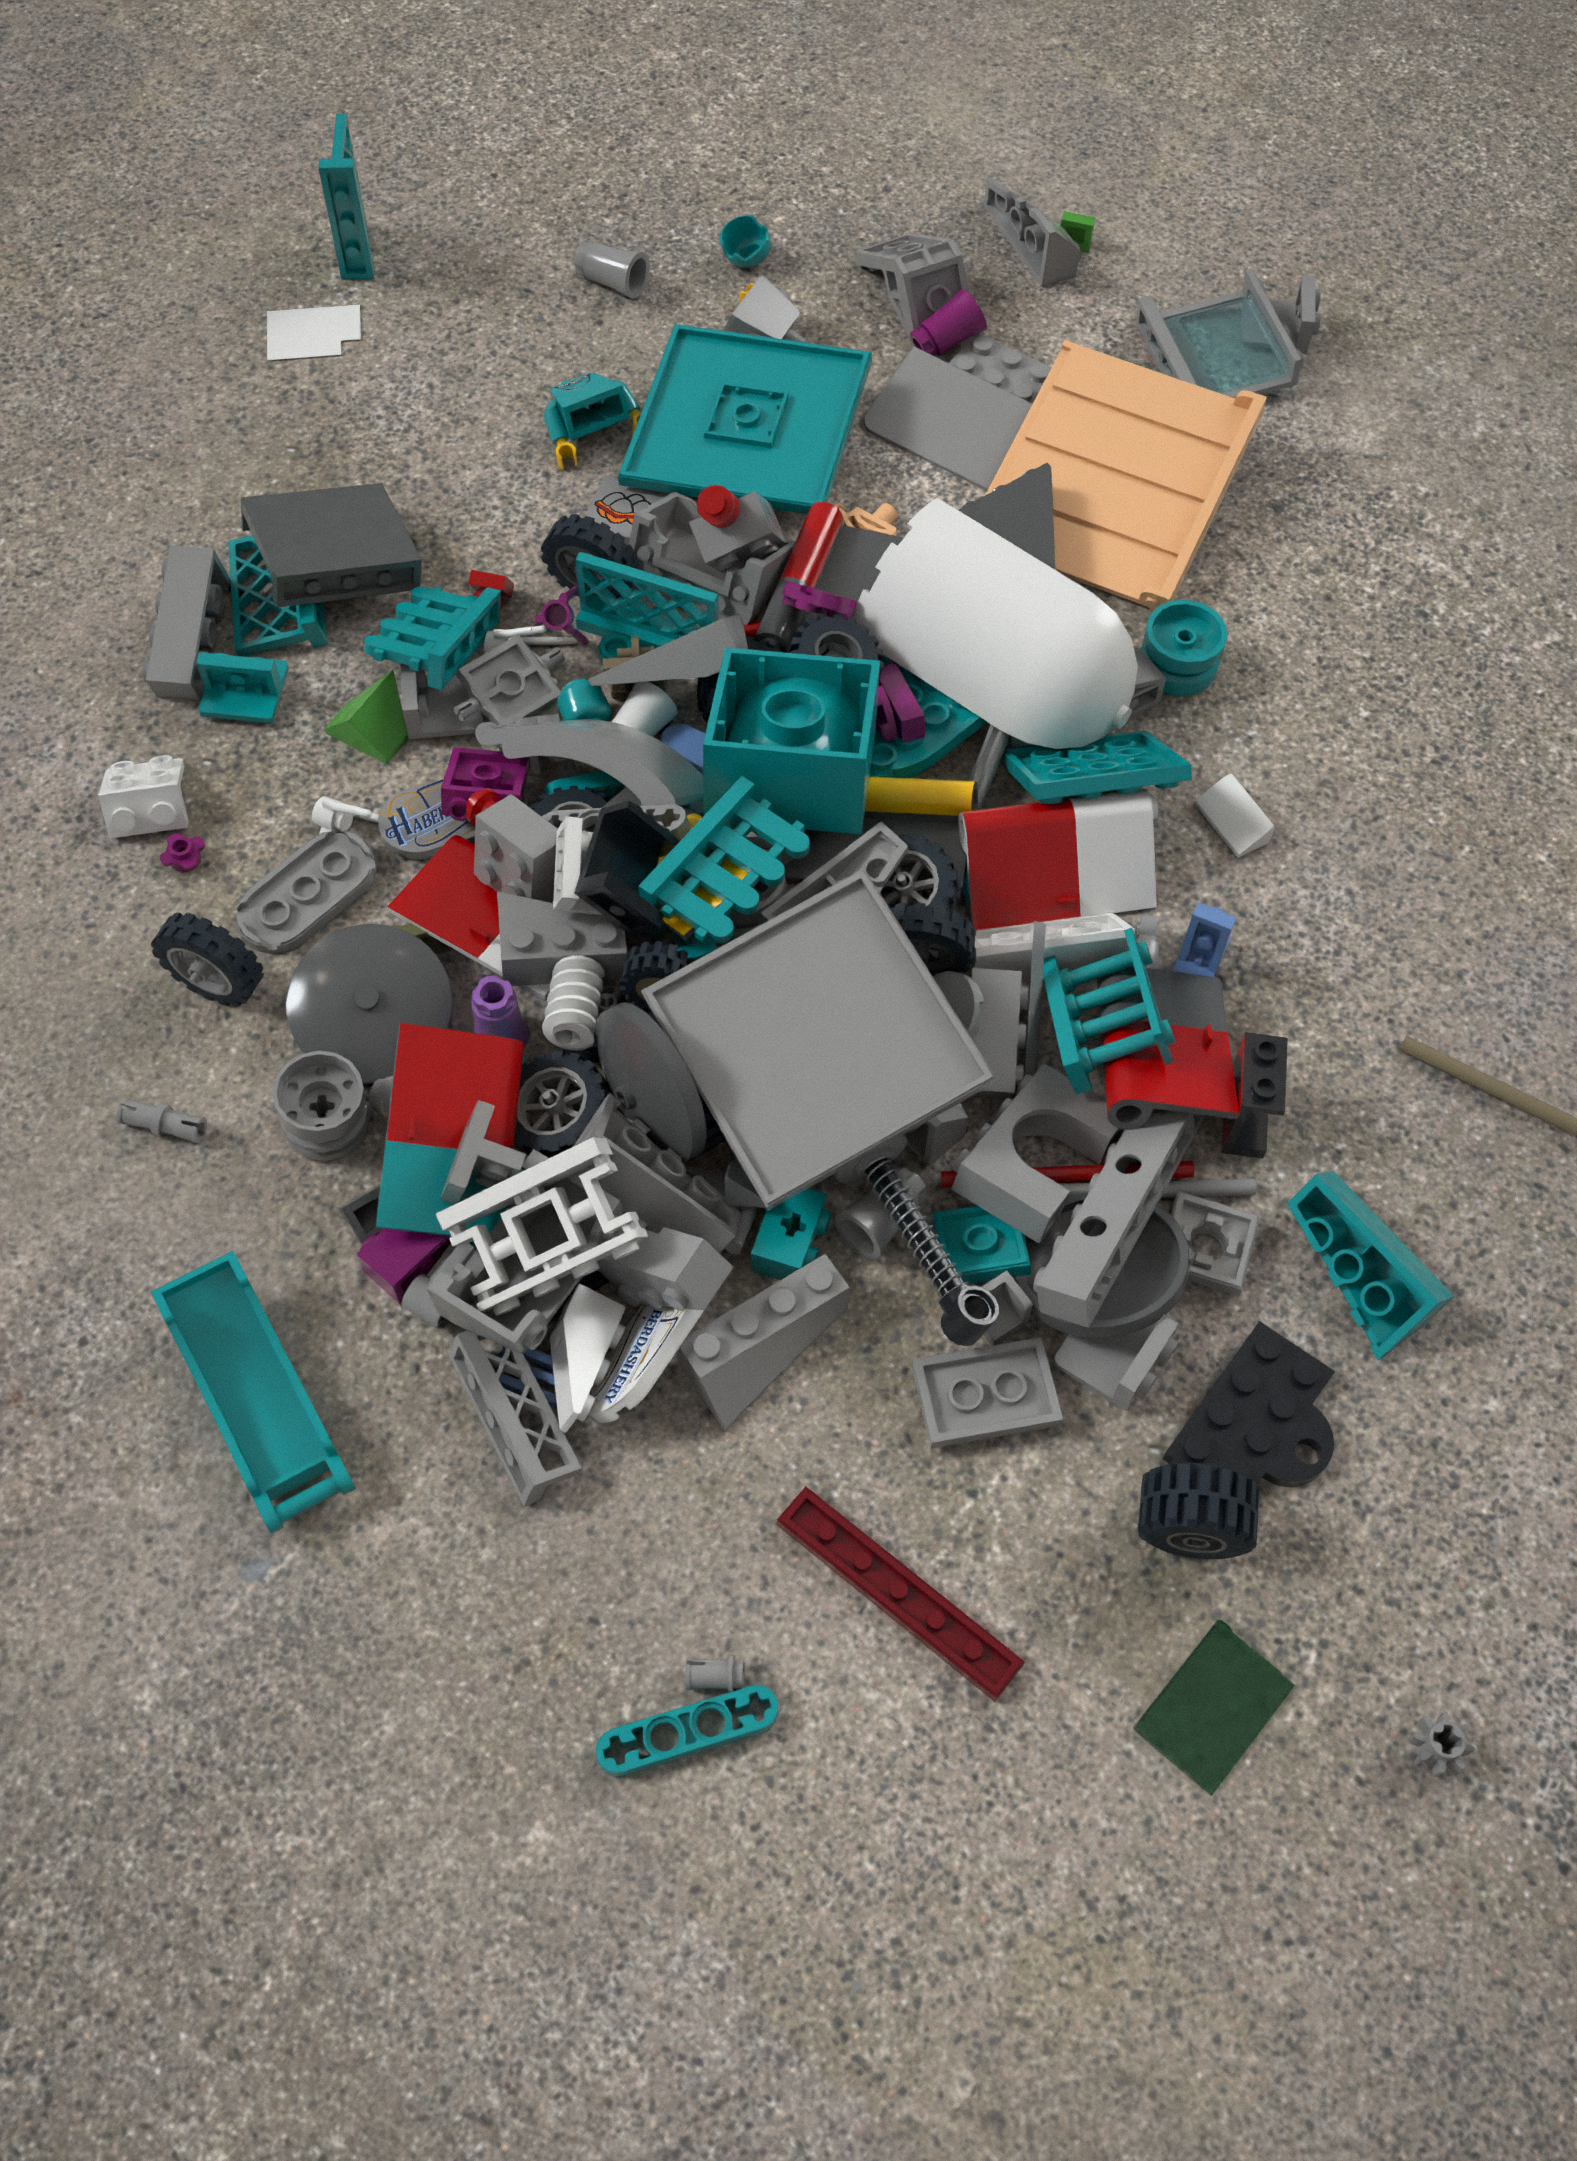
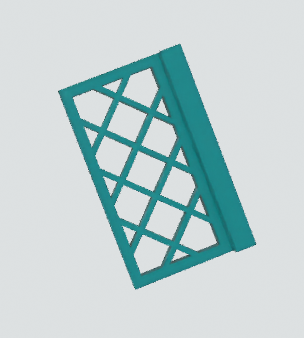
M336 114L331 159H319L318 169L341 280L374 279L375 268L347 115Z
M253 535L228 541L234 648L237 655L245 656L307 640L310 641L313 648L328 645L324 602L277 608L273 600V591L267 598L259 594L268 582L273 583V579L268 568L263 570L257 567L263 560V557ZM252 548L257 549L247 561L240 558V551ZM250 573L259 576L249 588L241 585ZM252 600L261 603L251 616L243 612ZM271 609L280 613L270 625L261 622V619ZM289 618L297 622L298 629L283 633L279 631ZM254 627L263 631L257 639L245 642V637Z
M579 552L575 559L581 609L576 617V629L601 637L621 634L631 639V637L638 636L639 647L654 646V649L719 620L717 593L583 552ZM588 568L598 571L604 578L598 580ZM622 579L631 581L638 589L633 591ZM612 585L622 596L616 598L606 587ZM656 590L666 592L672 600L666 601ZM646 596L656 607L650 608L640 597ZM691 601L706 604L707 610L701 612ZM680 606L690 617L684 619L674 608Z

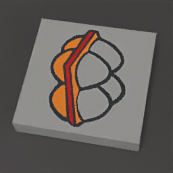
M604 476L585 516L594 518L595 522L599 524L603 522L611 527L610 530L614 533H620L625 538L624 542L628 545L634 514L670 493L619 485L618 479Z

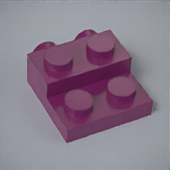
M453 747L441 786V815H449L458 821L467 820L466 804L468 799L475 792L486 788L495 791L499 796V801L512 794L524 803L530 757L508 759L501 751Z

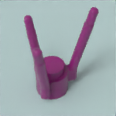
M578 584L566 593H561L558 600L548 601L543 606L541 614L535 616L534 626H541L544 623L546 627L552 630H564L567 634L586 645L589 643L588 638L572 625L574 612L568 604L569 600L579 593Z

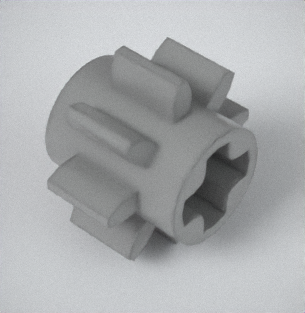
M1448 1712L1442 1713L1437 1718L1436 1724L1425 1715L1417 1722L1423 1734L1415 1733L1408 1738V1742L1416 1746L1418 1754L1414 1763L1418 1765L1424 1762L1426 1765L1433 1767L1434 1777H1439L1446 1770V1765L1457 1774L1465 1768V1764L1459 1756L1469 1755L1475 1750L1474 1746L1466 1743L1464 1732H1466L1468 1726L1466 1724L1458 1726L1450 1722ZM1436 1736L1440 1737V1743L1434 1741ZM1442 1746L1448 1748L1446 1753L1442 1752Z

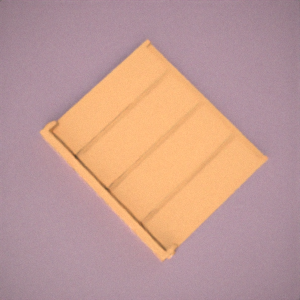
M1064 340L1061 351L986 495L991 493L996 487L1006 485L1021 477L1026 471L1036 469L1048 462L1052 473L1055 570L1075 581L1146 606L1153 612L1158 606L1174 601L1263 416L1267 397L1243 390L1237 394L1236 398H1232Z

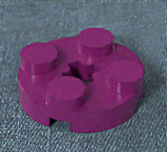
M787 580L782 592L783 604L812 613L826 614L830 618H832L833 614H839L842 616V619L848 620L849 617L854 616L857 605L855 600Z

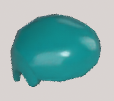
M743 215L735 217L725 224L720 232V245L730 263L740 268H752L764 261L771 250V235L766 225H761L753 215Z

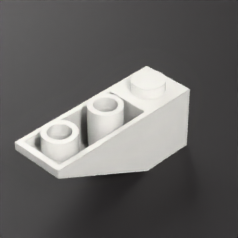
M578 1283L566 1301L550 1336L559 1429L564 1433L569 1430L576 1419L583 1422L587 1417L595 1400V1397L589 1395L593 1383L596 1385L601 1383L610 1365V1361L604 1358L608 1348L612 1350L616 1348L625 1330V1326L619 1322L626 1307Z

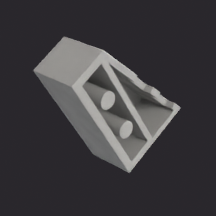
M497 891L503 980H508L511 986L550 984L555 964L562 958L569 956H585L598 962L605 972V977L602 978L603 981L621 979L622 968L627 954L625 930L606 916L553 910V903Z
M972 968L970 978L979 985L984 1003L980 1004V1013L977 1023L981 1024L980 1029L973 1038V1042L994 1073L996 1083L971 1097L1001 1100L1012 1099L1015 1089L1018 1088L1023 1079L1024 1066L1016 1064L1017 1048L1024 1049L1026 1024H1019L1020 1008H1027L1028 984H1021L1022 971Z
M643 1220L638 1221L641 1228H646L647 1224ZM663 1227L659 1234L646 1230L648 1237L637 1242L639 1250L626 1257L614 1260L611 1254L597 1261L600 1267L598 1271L618 1288L616 1294L625 1303L633 1307H638V1305H647L656 1309L672 1307L680 1311H684V1309L705 1310L733 1269V1266L705 1239Z

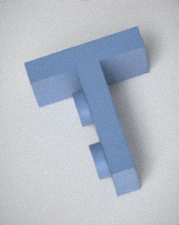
M1198 902L1192 914L1179 957L1172 971L1215 977L1232 937L1230 935L1237 917L1227 914L1220 908L1210 907Z

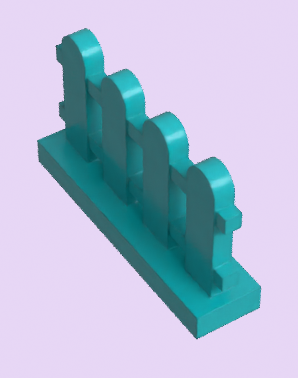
M436 586L433 588L415 587L411 590V603L402 602L396 605V619L388 618L380 622V635H370L364 639V652L373 656V660L382 662L386 659L409 665L411 670H428V687L442 690L454 677L458 669L467 662L485 641L487 632L493 631L499 625L501 590L487 587L479 597L471 595L463 597L444 592L443 588Z
M741 776L639 885V895L658 910L661 908V912L669 920L675 914L697 929L695 931V938L701 942H704L707 938L717 943L728 942L734 933L733 922L727 917L731 911L735 909L745 915L756 912L759 907V894L753 887L759 881L771 887L778 886L783 882L785 868L779 859L784 853L794 859L803 858L808 854L810 840L803 833L805 825L797 820L791 825L770 811L772 803L764 798L760 803L756 802L755 784ZM752 831L773 845V847L768 852H765L745 837ZM727 859L748 874L740 880L720 865ZM700 886L722 901L717 908H714L694 894Z

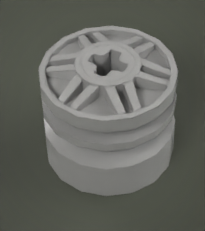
M314 1051L301 1054L284 1065L276 1076L272 1094L284 1139L293 1151L307 1159L329 1161L343 1158L357 1149L367 1135L370 1118L361 1074L353 1063L337 1053Z

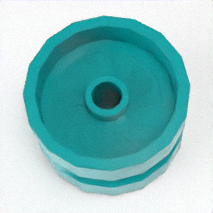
M1186 599L1169 601L1158 606L1149 616L1141 649L1166 677L1163 693L1186 696L1206 690L1216 678L1228 632L1225 621L1220 615L1203 603Z

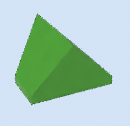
M393 670L346 703L325 727L326 734L385 764H388L409 739Z

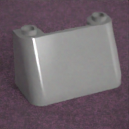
M673 492L634 514L629 544L635 551L634 557H638L640 565L637 569L717 593L719 620L740 614L744 625H747L756 618L775 591L796 542L784 537L786 544L778 547L779 550L766 559L760 560L759 557H751L745 562V567H732L726 572L721 573L705 563L689 524L690 521L701 517L697 509V503L694 500ZM656 590L664 599L672 600L666 592ZM691 601L701 612L707 610L706 604Z
M533 1149L523 1162L521 1169L525 1171L549 1158ZM575 1173L544 1188L546 1192L554 1187H563L571 1206L588 1198L580 1177ZM603 1190L614 1217L617 1218L623 1215L621 1200ZM515 1202L512 1203L511 1206H510L507 1210H509V1209L515 1207V1206H516ZM553 1203L520 1218L536 1256L569 1241ZM596 1215L579 1222L588 1245L572 1252L573 1257L619 1236L623 1229L604 1234ZM502 1218L489 1233L493 1243L509 1236ZM476 1250L465 1266L459 1262L455 1264L452 1268L455 1276L450 1277L439 1271L426 1289L438 1314L455 1325L513 1351L523 1353L528 1348L534 1350L539 1346L547 1332L546 1325L582 1277L575 1279L571 1273L558 1280L560 1285L558 1289L537 1298L531 1292L519 1298L520 1307L503 1315L496 1316L494 1310L480 1312L476 1307L479 1299L473 1295L471 1287L490 1278L480 1254ZM516 1252L501 1260L510 1282L494 1289V1292L498 1294L545 1270L542 1266L534 1271L525 1272Z

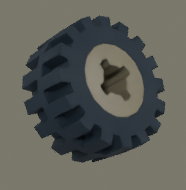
M655 941V945L644 942L641 948L636 945L631 948V952L626 954L619 984L620 992L622 995H626L625 1000L628 1003L635 1002V1006L641 1010L647 1008L648 1013H652L641 990L695 961L693 957L687 958L688 952L684 949L677 951L676 945L669 944L666 947L663 946V942Z

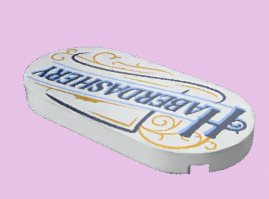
M641 1305L626 1326L614 1350L610 1349L605 1356V1359L610 1361V1365L599 1385L593 1383L589 1395L595 1397V1400L588 1414L599 1423H608L619 1419L620 1416L616 1412L626 1407L629 1410L633 1407L635 1408L651 1390L704 1310L684 1309V1311H680L672 1307L656 1309L651 1306Z

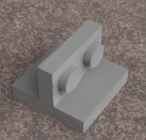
M480 1100L477 1101L465 1127L440 1197L441 1201L453 1205L457 1204L467 1187L471 1175L476 1176L475 1181L478 1184L490 1188L520 1172L526 1156L525 1153L484 1139L495 1108L494 1105Z

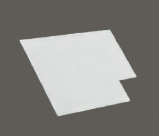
M360 305L267 311V360L341 355V341L361 340Z

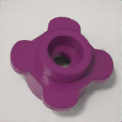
M179 833L171 834L167 838L168 846L166 851L160 855V861L164 866H172L174 870L179 872H189L200 864V851L205 848L202 838H187Z

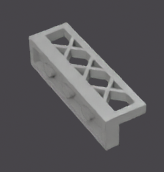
M469 1330L458 1333L449 1353V1358L523 1506L540 1501L547 1486L578 1475L582 1467L564 1432L560 1431L559 1422L523 1353H518L504 1346L506 1351L503 1358L484 1351L480 1341L487 1338ZM502 1371L521 1379L525 1387L521 1396L503 1389L499 1381ZM521 1408L540 1416L544 1424L541 1433L522 1426L518 1418ZM531 1442L536 1444L535 1449L533 1448ZM541 1446L559 1453L564 1466L546 1472L538 1458Z

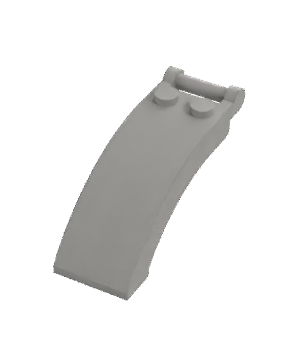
M559 714L517 718L514 719L515 723L497 725L494 722H483L475 730L476 739L481 745L502 744L503 754L508 759L556 756L594 766L624 784L639 798L642 806L662 804L681 806L704 801L703 775L690 762L658 739L622 724L592 719L560 721Z

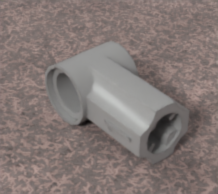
M469 1243L454 1247L450 1244L427 1275H419L409 1285L403 1296L402 1307L439 1330L446 1327L450 1321L438 1314L426 1288L439 1271L450 1277L455 1276L452 1268L457 1262L465 1266L475 1253V1247Z

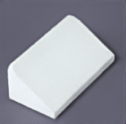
M1232 774L1223 777L1195 800L1194 804L1237 858L1270 842L1274 831L1273 823Z

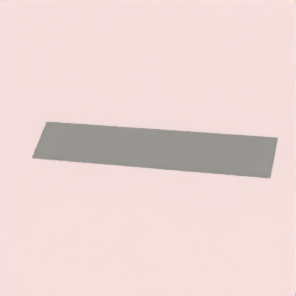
M1035 920L1025 1075L1030 1074L1032 1076L1037 1072L1046 933V924Z

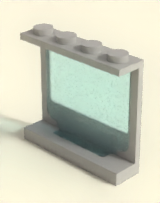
M1252 268L1245 270L1242 291L1161 313L1151 295L1138 298L1136 325L1162 374L1232 398H1236L1237 394L1243 390L1261 395L1297 385L1299 371L1303 368L1302 353L1300 349H1296L1293 345L1288 327L1282 325L1278 317L1276 305L1270 303L1266 296L1263 282L1261 280L1258 281Z

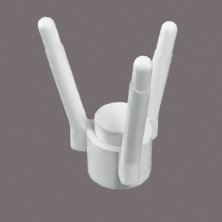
M541 625L507 630L493 629V631H488L486 634L484 651L487 653L518 634L520 636L544 633L547 631V627ZM521 637L526 645L576 644L578 642L574 637ZM551 677V679L553 680V682H554L555 684H557V680H556L555 678Z
M327 796L321 797L316 802L312 812L313 823L321 827L319 834L333 831L334 834L340 831H347L353 822V817L378 823V814H374L370 810L344 804Z

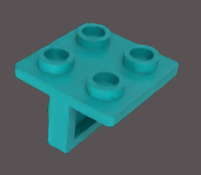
M200 652L196 664L205 687L198 708L200 716L259 723L273 722L289 669L287 661Z

